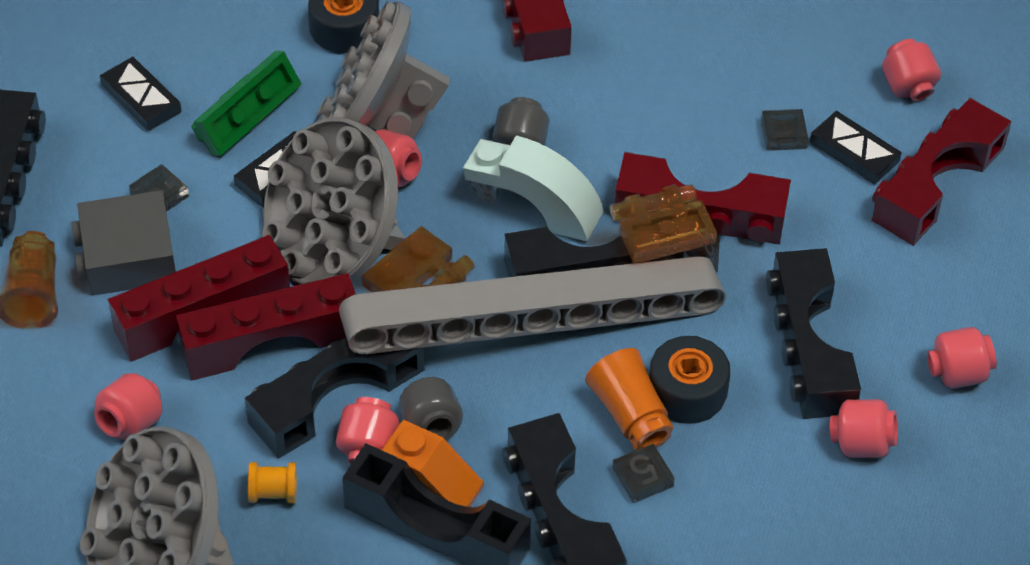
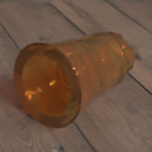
M27 231L24 235L16 236L8 254L7 270L0 291V318L5 323L16 328H42L51 324L58 315L55 288L57 261L55 243L49 240L45 233Z

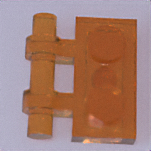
M675 184L662 187L661 192L643 197L640 194L626 196L624 202L610 205L613 221L621 220L619 232L633 264L716 243L717 231L702 200L696 201L697 195L692 184L679 188Z
M420 226L362 275V284L370 292L462 283L466 281V275L475 266L473 261L466 255L461 256L456 262H449L453 259L452 247ZM432 276L436 278L429 285L423 284Z

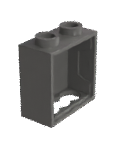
M163 190L77 203L79 220L71 221L75 247L83 246L84 253L76 254V263L79 279H88L91 296L131 290L176 272Z

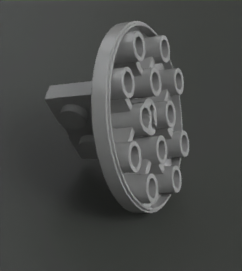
M387 1L378 17L374 15L369 17L361 31L360 36L363 39L358 49L351 46L341 63L343 71L337 80L336 91L333 97L327 95L316 115L319 118L318 121L327 118H345L370 126L375 130L386 129L414 139L424 124L425 117L430 110L434 109L448 88L450 77L407 54L411 30V8L400 1L392 3Z
M327 118L317 121L305 129L297 131L281 153L279 159L274 161L269 167V182L264 201L262 237L271 236L288 264L289 279L301 285L349 273L351 282H353L374 264L383 248L397 251L406 240L396 225L398 222L395 217L398 203V182L395 165L384 141L368 126L345 118Z
M161 426L151 427L129 435L109 462H104L100 465L96 473V488L88 511L86 530L80 539V550L82 554L86 555L87 565H96V563L98 565H234L227 540L219 526L218 487L214 468L207 452L199 441L181 430Z

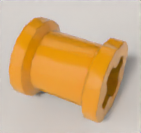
M249 462V503H257L259 498L286 499L288 503H296V462H289L287 467H260L257 462Z

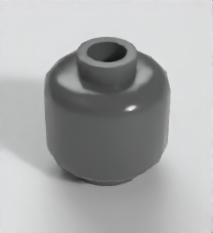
M526 97L513 98L510 102L500 106L497 112L492 141L511 145L514 138L520 136L545 146L550 122L548 114L542 109L541 104L533 99Z
M425 377L416 380L404 389L399 398V411L404 420L437 434L445 440L453 436L462 424L463 411L452 386L444 379Z

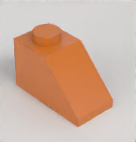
M404 419L382 449V451L406 461L422 484L438 496L452 503L471 507L484 487V481L443 437Z

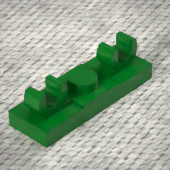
M275 50L193 121L194 124L191 125L193 132L199 141L205 142L212 155H223L302 85L285 52Z

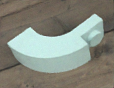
M516 136L511 145L480 139L463 167L465 180L507 189L529 200L542 213L548 229L554 234L588 241L604 212L597 192L580 170L552 149L524 137Z

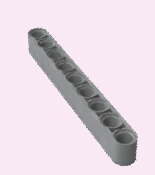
M689 257L362 293L345 299L339 307V314L349 348L358 354H372L704 315L719 309L726 300V293L710 259L706 257Z

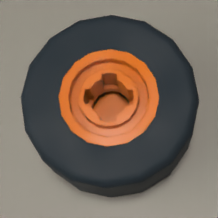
M308 0L311 36L322 48L335 53H347L351 46L358 49L363 39L360 34L365 23L371 15L376 17L379 15V0Z
M680 336L667 340L655 351L650 363L649 378L668 412V418L678 422L697 423L710 419L722 409L728 395L730 362L724 351L712 341L699 336Z

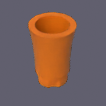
M625 348L615 351L591 367L586 374L585 383L601 400L616 421L624 437L630 440L636 451L646 452L649 449L659 447L672 436L671 431L674 427L668 419V412L648 376L638 349Z

